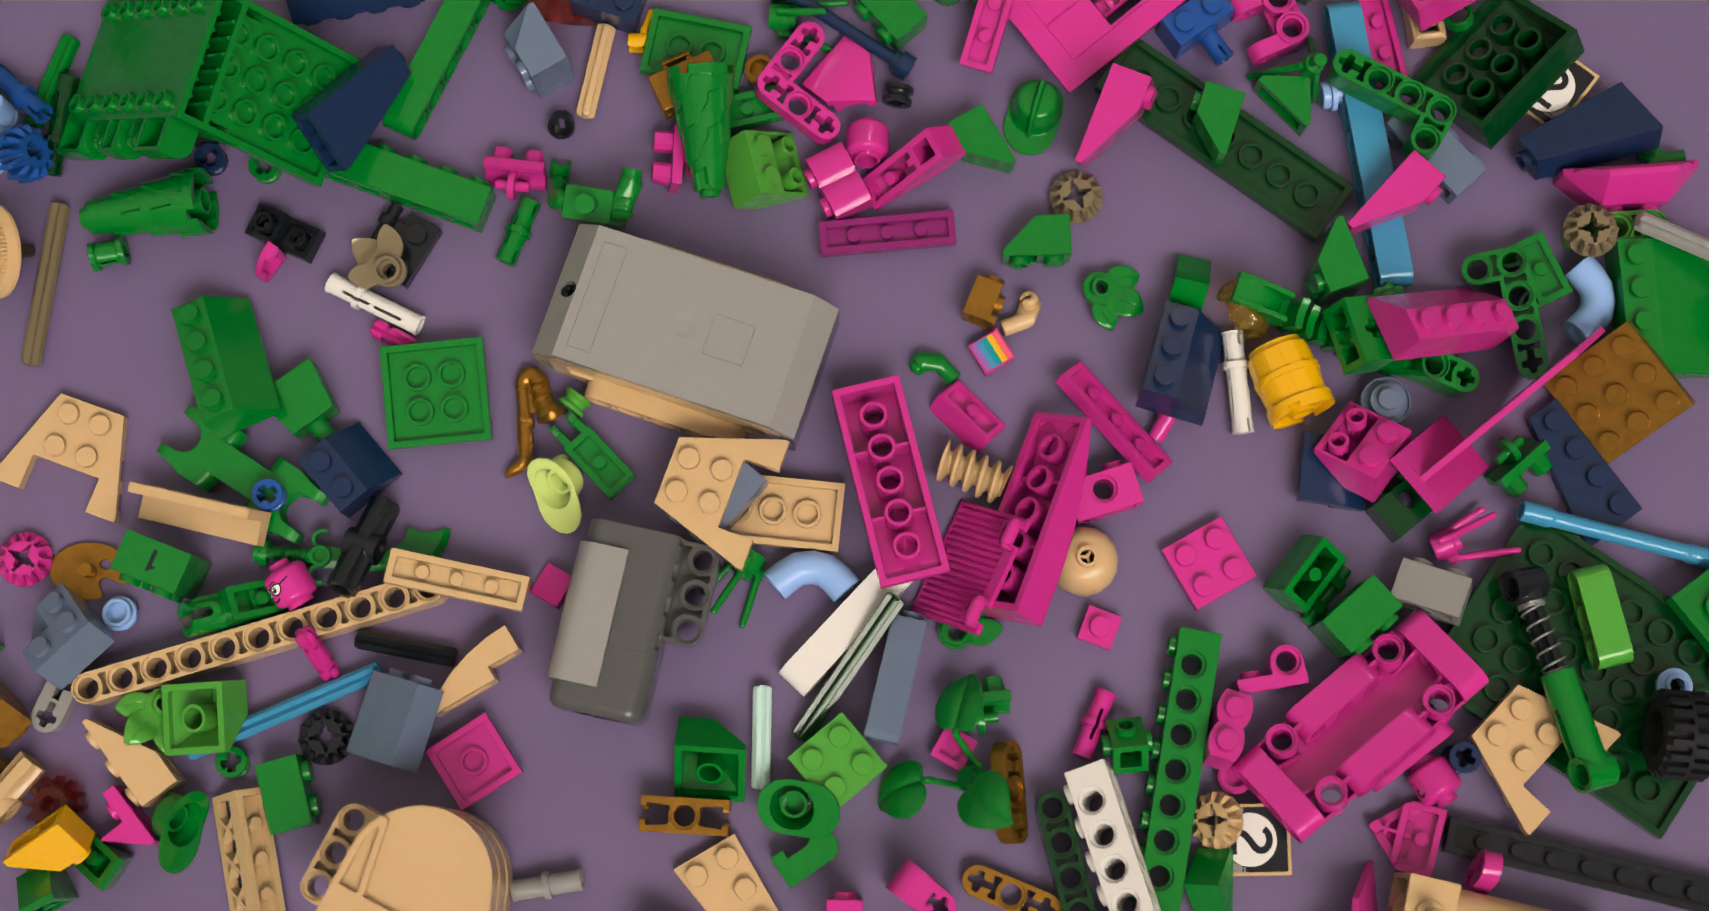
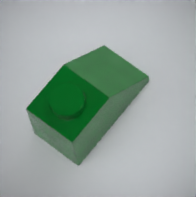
M1206 81L1202 92L1196 90L1191 102L1190 110L1195 111L1192 124L1213 162L1221 165L1227 154L1246 93Z
M982 104L947 123V125L952 126L966 152V155L961 158L962 162L1005 173H1010L1014 170L1016 159Z
M26 868L27 872L16 878L19 911H56L79 898L66 869L60 872Z

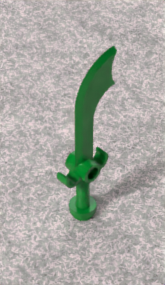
M409 526L405 538L394 548L439 557L447 545L451 529L445 527L442 530L427 533L417 531ZM319 529L312 535V543L314 545L312 549L271 547V540L266 539L264 547L253 546L252 558L253 562H259L260 566L268 567L270 559L280 561L286 557L289 561L300 560L312 563L313 565L309 568V571L313 576L314 571L318 568H334L341 555V548L318 545L317 538L321 534L329 535L330 533L326 529ZM391 549L385 550L381 562L377 566L372 565L369 571L386 572ZM315 580L317 585H324L322 580Z

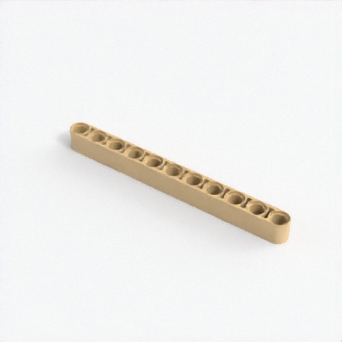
M389 584L378 585L359 591L356 597L345 598L341 596L84 672L73 680L71 693L74 699L80 703L93 706L106 705L119 701L131 692H150L161 688V685L177 684L298 648L299 645L289 632L290 626L297 620H301L303 628L311 626L317 634L316 637L322 641L439 606L448 597L435 595L431 598H426L422 591ZM402 590L405 594L404 603L397 608H392L390 604L391 595L396 591ZM369 600L371 604L370 613L363 618H359L356 611L357 606L362 601ZM331 610H335L337 614L336 623L330 628H325L323 624L324 615ZM267 630L269 641L264 647L258 648L256 637L261 631ZM232 640L235 644V651L230 657L225 658L222 654L223 645ZM198 650L201 654L200 663L196 667L191 668L188 661L189 656L192 652ZM164 660L167 665L166 673L162 677L157 678L155 667L160 661ZM130 670L133 680L128 687L123 688L121 684L122 675ZM96 681L98 692L94 697L90 698L87 694L88 685Z

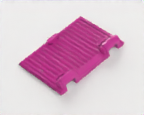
M961 500L943 539L950 572L925 578L910 611L970 634L980 635L984 625L979 623L978 619L984 607L992 609L1019 551V548L1013 545L1019 531L1027 533L1031 521Z

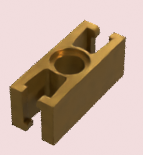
M641 795L640 805H643V809L649 810L650 803L669 805V822L667 824L648 825L646 817H639L638 831L729 837L730 823H724L721 829L703 827L701 822L703 808L723 807V814H729L732 805L730 800ZM688 805L694 810L695 819L690 825L681 826L676 820V813L680 807Z

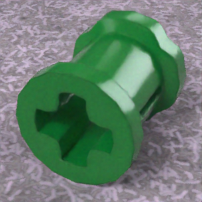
M122 235L116 236L113 241L87 244V255L90 265L95 272L111 265L122 263V265L127 266L131 264L130 250L126 239Z

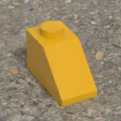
M65 804L11 841L3 863L8 867L61 872L72 863L75 865L80 864L89 856L95 832Z

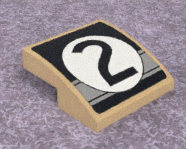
M1576 60L1525 115L1539 125L1548 122L1577 106L1600 76Z
M1262 803L1239 804L1243 813L1242 832L1235 843L1224 848L1233 849V876L1292 875L1290 833ZM1214 810L1213 825L1216 830V824L1227 821V819L1216 816Z

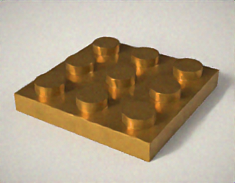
M1630 319L1571 361L1544 384L1607 464L1696 403Z

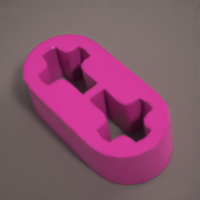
M1482 849L1470 862L1466 870L1464 889L1488 894L1501 877L1503 855L1498 852Z

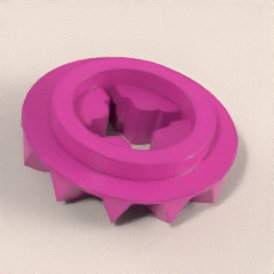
M25 531L19 534H11V538L0 544V574L8 583L19 587H29L38 584L49 574L53 564V551L48 541L42 536ZM29 550L30 552L27 557L35 565L22 564L18 568L20 561L14 553L21 552L25 554Z

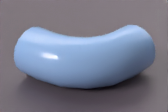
M1585 257L1565 274L1568 282L1579 294L1580 305L1577 311L1564 321L1563 329L1567 336L1577 345L1602 326L1606 329L1612 320L1616 304L1613 282L1603 266L1594 257Z
M816 550L794 552L776 562L763 573L768 582L784 599H787L798 588L813 584L820 587L834 603H837L847 596L861 581L847 565L834 555Z

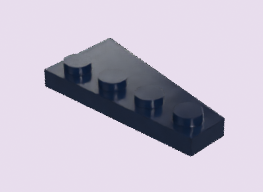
M1557 399L1547 404L1525 421L1534 440L1540 442L1542 439H1545L1551 446L1546 452L1553 465L1550 468L1553 475L1551 479L1556 490L1560 491L1565 501L1568 514L1620 526L1643 509ZM1580 535L1583 540L1592 546L1600 541L1596 538Z

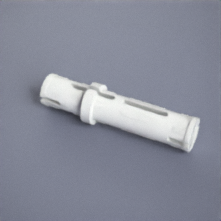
M336 272L331 274L325 285V292L351 303L350 306L352 308L370 312L415 336L421 332L425 324L426 316L403 307L371 291L370 288L358 287Z
M1243 330L1225 331L1221 333L1224 349L1222 371H1226L1232 434L1253 433L1254 428L1247 378V363L1249 360H1246Z

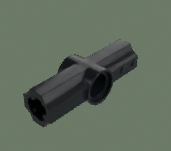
M379 494L375 497L372 496L356 527L352 526L345 532L341 542V555L326 582L328 588L339 596L345 598L356 597L371 566H377L383 559L387 545L386 537L400 512L399 505L390 500V498Z

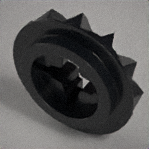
M322 709L309 714L305 722L300 725V734L297 740L302 749V754L313 763L319 765H333L342 761L349 755V752H346L354 726L345 714L337 710ZM325 726H327L328 732L340 734L335 739L329 740L327 748L324 742L313 740V737L323 733Z

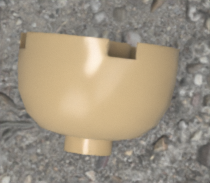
M1083 526L1075 528L1065 564L1057 583L1058 586L1066 592L1068 591L1083 597L1098 594L1108 587L1117 573L1119 561L1116 547L1111 539L1096 528Z

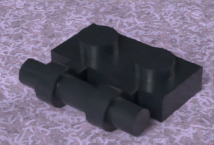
M392 202L386 213L382 212L378 217L377 221L379 224L370 238L377 240L378 233L384 224L393 227L399 233L404 243L401 258L407 265V276L400 285L408 289L443 232L438 227L411 213L406 223L403 224L398 221V218L404 209ZM394 265L387 269L388 277H392L395 274L396 268Z

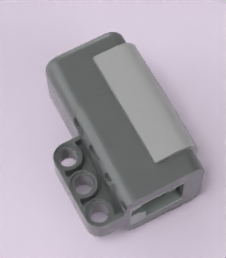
M592 518L587 540L580 541L547 676L553 680L550 691L551 703L568 712L632 726L644 725L649 718L665 644L693 648L698 646L704 638L720 570V560L717 553L708 545L686 541L680 536ZM701 554H708L713 558V565L707 571H699L694 567L695 559ZM693 588L703 589L706 593L705 600L697 606L690 605L686 601L687 593ZM692 622L697 625L698 632L693 639L683 640L679 637L678 631L683 623Z

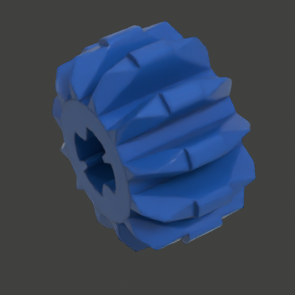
M21 124L5 129L4 132L0 133V170H7L8 180H18L20 184H27L34 180L43 179L48 175V170L54 166L50 157L55 152L48 148L47 144L50 138H42L41 128L35 129L31 128L29 124Z

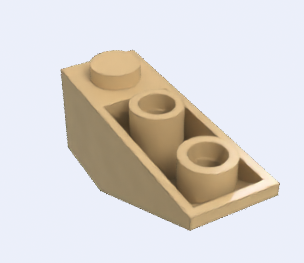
M85 719L82 721V724L87 729V732H85L86 739L95 749L98 750L100 748L107 757V760L104 761L106 767L115 777L118 778L120 776L127 785L125 793L136 806L141 805V807L153 808L163 800L167 792H174L187 782L171 758L164 756L158 749L146 743L126 745L124 743V733L96 720Z

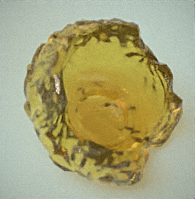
M1237 278L1223 284L1217 294V300L1226 302L1230 310L1228 313L1229 320L1236 322L1235 329L1243 330V338L1245 340L1250 338L1263 339L1267 335L1270 326L1266 320L1255 312L1228 301L1233 293Z

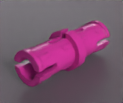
M1095 688V694L1088 712L1080 720L1082 727L1071 754L1087 761L1093 760L1102 733H1106L1105 723L1117 695L1102 688Z

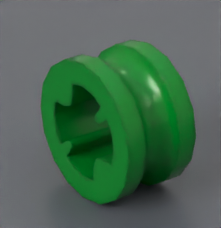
M253 157L250 158L248 168L258 182L271 184L280 178L281 170L272 167L269 173L263 171V174H261L262 170L259 168V165L262 161Z
M232 746L230 752L217 754L215 766L222 776L230 779H239L244 777L249 771L250 758L244 750ZM235 753L234 757H241V763L236 765V771L231 772L232 769L225 768V762L230 761V754Z

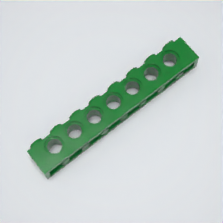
M1179 627L1175 630V635L1170 634L1168 637L1166 655H1171L1170 669L1164 668L1161 680V689L1166 690L1164 704H1158L1155 724L1161 725L1159 739L1153 738V751H1150V759L1155 760L1153 774L1148 773L1145 782L1144 793L1150 795L1148 809L1142 808L1139 821V829L1144 830L1143 842L1139 846L1148 873L1154 866H1160L1166 872L1165 882L1158 887L1153 885L1161 911H1180L1222 638V634ZM1184 657H1192L1197 661L1198 671L1195 675H1188L1182 670L1181 662ZM1179 691H1186L1192 696L1193 705L1189 710H1183L1177 705L1176 696ZM1176 725L1182 726L1187 731L1188 738L1184 745H1178L1171 739V730ZM1170 760L1177 761L1182 767V775L1178 780L1170 779L1165 773V766ZM1165 795L1172 796L1177 803V809L1171 816L1165 815L1160 809V800ZM1161 830L1168 832L1172 839L1171 846L1166 851L1159 850L1154 844V837ZM1135 896L1128 897V900L1133 901L1132 908L1136 909L1137 900Z

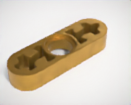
M1014 740L995 742L990 750L991 771L994 770L1001 773L1008 782L1013 825L996 829V834L999 841L1004 845L1022 844L1028 836L1022 751L1019 744Z
M972 865L962 875L961 882L966 893L1007 911H1020L1027 900V890L1034 892L1030 899L1043 902L1044 898H1048L1050 900L1049 906L1054 908L1053 911H1060L1061 909L1058 899L1053 894L983 865ZM979 870L984 872L983 879L988 882L994 883L995 876L1001 878V881L995 888L994 899L987 897L991 891L987 888L979 887L977 891H973L971 889L972 883L968 881L969 875H976ZM1007 884H1014L1021 891V898L1014 905H1007L1001 899V890ZM1027 906V911H1038L1033 907Z

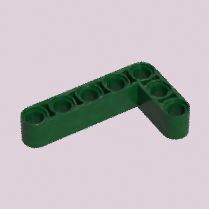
M1055 791L1046 792L1039 796L1034 807L1056 897L1060 903V911H1070V908L1075 903H1083L1088 911H1096L1067 799L1061 793ZM1047 798H1054L1061 805V811L1055 818H1049L1043 813L1042 805ZM1058 832L1066 834L1070 840L1069 848L1063 853L1056 852L1051 846L1052 837ZM1067 867L1074 868L1079 876L1078 883L1072 888H1066L1060 881L1061 872Z

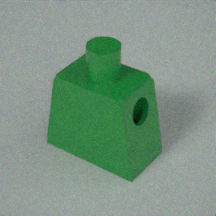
M308 358L275 381L283 412L275 415V417L294 436L302 440L312 434L316 441L320 442L323 438L336 433L329 421L337 416L340 410L316 363Z

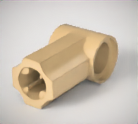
M20 751L0 774V825L8 822L22 806L21 799L47 771L37 759L24 751Z

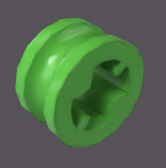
M568 386L565 389L566 395L564 397L560 396L557 400L582 419L584 416L583 410L585 408L590 409L592 404Z

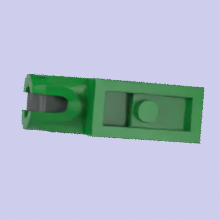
M265 579L224 587L216 594L181 602L178 605L177 614L178 618H181L183 629L181 630L184 636L189 638L257 622L262 617L290 611L288 608L280 609L275 605L264 586Z

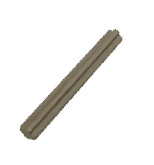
M51 202L49 204L20 359L21 363L28 366H40L42 364L70 212L69 206L60 202Z

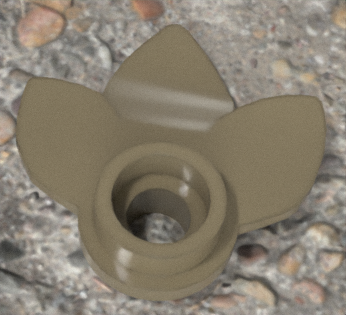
M384 224L378 233L377 240L372 238H354L351 240L353 256L358 263L347 275L353 284L369 289L379 284L387 288H394L404 282L407 276V265L401 258L404 243L399 233L393 227ZM394 265L396 272L392 277H388L387 269Z

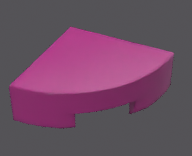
M269 241L263 248L255 267L256 276L265 283L271 280L286 259V255Z

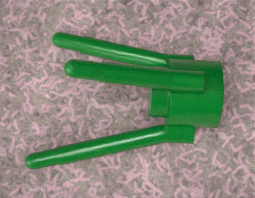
M848 0L815 1L825 8L847 6L849 4ZM784 2L781 4L771 3L768 18L769 30H778L777 38L789 39L793 34L790 29L797 28L798 16L826 14V9L799 8L793 3ZM804 36L802 44L808 45L809 42H813V39ZM824 43L820 50L828 53L833 49V47Z
M751 549L743 571L736 569L729 562L719 571L716 585L731 569L734 575L711 608L710 612L712 614L718 612L740 578L749 582L753 577L739 623L740 628H745L760 582L764 577L763 573L765 570L762 566L766 559L761 554ZM702 589V590H701V594L705 596L706 593H705V591Z

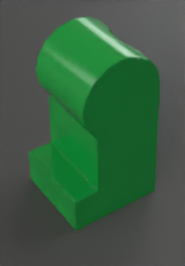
M829 834L823 838L809 839L807 846L789 858L782 850L770 859L788 886L792 888L830 862L837 855L839 844L833 834Z

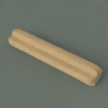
M606 23L596 26L581 87L576 115L583 119L595 118L616 30L613 26Z

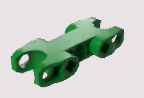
M189 405L184 413L195 421L200 428L201 439L198 445L190 451L179 452L161 443L156 451L173 466L178 474L207 493H210L216 483L221 480L248 498L244 506L262 510L253 503L251 498L253 486L262 479L277 481L285 488L287 499L281 509L272 512L267 532L300 545L305 537L288 522L287 510L290 504L299 498H310L326 507L330 502L329 498L313 482L310 476L281 457H278L270 470L240 452V449L249 438L242 431L219 439L201 422L198 409ZM265 488L262 492L265 497H261V500H267L272 503L276 499L273 494H277V490L272 491L269 488Z

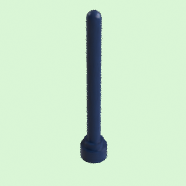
M788 0L799 8H825L814 0ZM826 9V14L812 15L889 64L888 68L893 70L892 74L903 81L917 61V57L907 51L905 53L899 50L897 53L828 9Z

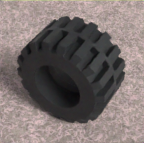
M1664 688L1654 692L1645 712L1642 732L1644 758L1652 776L1659 779L1703 782L1709 777L1708 693Z

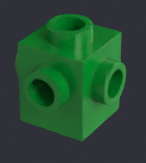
M1141 716L1106 720V735L1100 736L1103 757L1109 756L1113 774L1149 771V751H1153V741L1150 729L1144 730Z

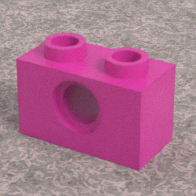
M1120 460L1112 461L1102 465V471L1091 475L1086 470L1075 527L1140 507L1143 504L1144 498L1131 462L1122 464ZM1099 483L1107 485L1111 491L1110 498L1099 499L1093 492V486Z

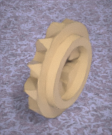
M1211 792L1201 795L1196 803L1193 822L1194 833L1192 836L1198 838L1202 842V846L1215 849L1231 846L1237 841L1243 829V813L1238 802L1232 796L1223 792ZM1214 810L1216 816L1227 819V821L1216 824V830L1213 824L1206 822L1208 817L1214 816Z

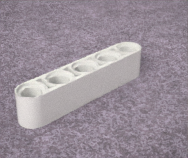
M875 568L779 671V674L805 697L840 661L886 593L891 592L900 596L913 581L881 589Z

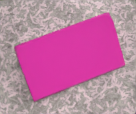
M959 379L941 392L929 408L970 450L975 449L976 455L983 451L1006 427Z

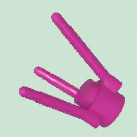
M1483 506L1468 513L1449 526L1437 530V533L1428 536L1438 561L1448 559L1450 565L1465 560L1521 553L1522 549L1521 547H1511L1467 553L1458 552V550L1464 549L1460 536L1497 517L1495 512H1491L1474 520L1485 512L1486 509Z

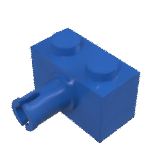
M1189 0L1161 19L1156 35L1175 60L1196 45L1201 44L1215 62V65L1220 66L1223 64L1222 60L1226 62L1234 55V52L1228 47L1217 31L1229 24L1235 8L1229 0Z

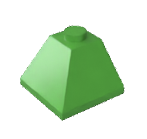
M246 679L161 685L164 756L230 752L248 715Z

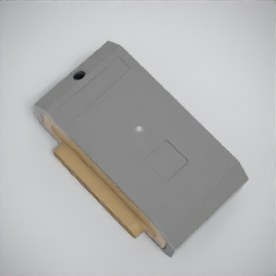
M579 224L532 354L543 368L587 383L588 385L583 397L594 404L696 438H712L714 435L716 438L745 439L747 436L753 439H783L790 441L788 450L795 451L840 323L839 309L813 294L794 289L786 284L605 226Z

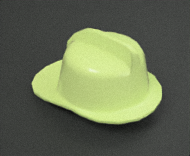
M565 454L558 455L553 459L539 457L532 460L527 467V476L544 520L559 533L568 534L576 531L582 518L578 499L583 489L584 479L582 473L574 463L569 461Z

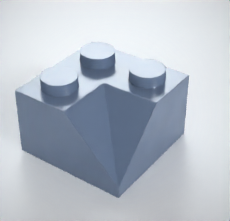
M534 2L529 3L503 33L508 44L503 49L511 63L518 69L528 91L536 90L539 97L543 99L576 79L565 52Z
M61 583L35 606L32 640L22 650V653L34 672L62 690L111 646L115 640L88 601Z

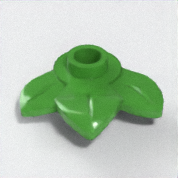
M157 688L149 694L136 691L122 697L116 704L115 710L128 717L124 727V743L126 745L142 744L153 739L157 749L164 754L162 710L157 707V700L162 699L161 688Z

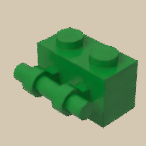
M1302 534L1262 588L1285 610L1303 612L1300 620L1311 627L1317 618H1322L1328 611L1327 605L1336 593L1340 594L1346 587L1345 581L1351 574V570L1343 565L1347 558L1324 536Z

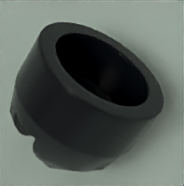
M556 110L550 115L548 131L554 138L567 139L574 133L575 120L570 112L567 110ZM559 119H564L565 128H559Z

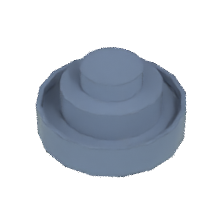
M1380 377L1372 380L1363 388L1359 395L1358 405L1399 424L1410 411L1411 397L1408 389L1400 381L1390 377Z

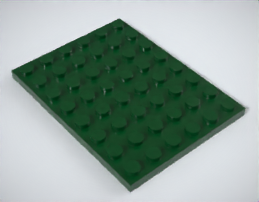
M1519 521L1502 548L1521 547V553L1494 558L1470 595L1460 626L1451 625L1446 632L1479 665L1489 679V683L1463 704L1461 708L1482 721L1515 685H1521L1546 697L1539 679L1544 674L1541 673L1543 664L1541 660L1536 659L1539 653L1537 648L1531 645L1533 641L1532 634L1526 632L1528 627L1527 621L1521 618L1522 614L1517 607L1511 606L1503 600L1499 590V579L1503 572L1532 565L1541 566L1546 571L1550 581V591L1544 599L1546 603L1544 610L1546 615H1551L1548 621L1551 628L1556 629L1553 632L1556 642H1561L1558 648L1561 655L1566 656L1563 659L1565 666L1569 665V667L1575 668L1593 719L1621 734L1607 749L1619 764L1620 778L1618 783L1588 793L1654 838L1662 839L1697 782L1659 779L1650 774L1644 758L1642 744L1645 712L1651 697L1656 691L1657 677L1666 669L1678 668L1685 671L1692 680L1693 691L1709 694V654L1667 604L1666 600L1670 598L1668 595L1572 532ZM1605 563L1613 576L1632 643L1634 658L1631 663L1595 670L1587 655L1568 587L1567 574L1571 570ZM1673 679L1671 681V688L1680 690V683ZM1563 742L1545 760L1544 764L1568 779L1567 765L1570 760Z

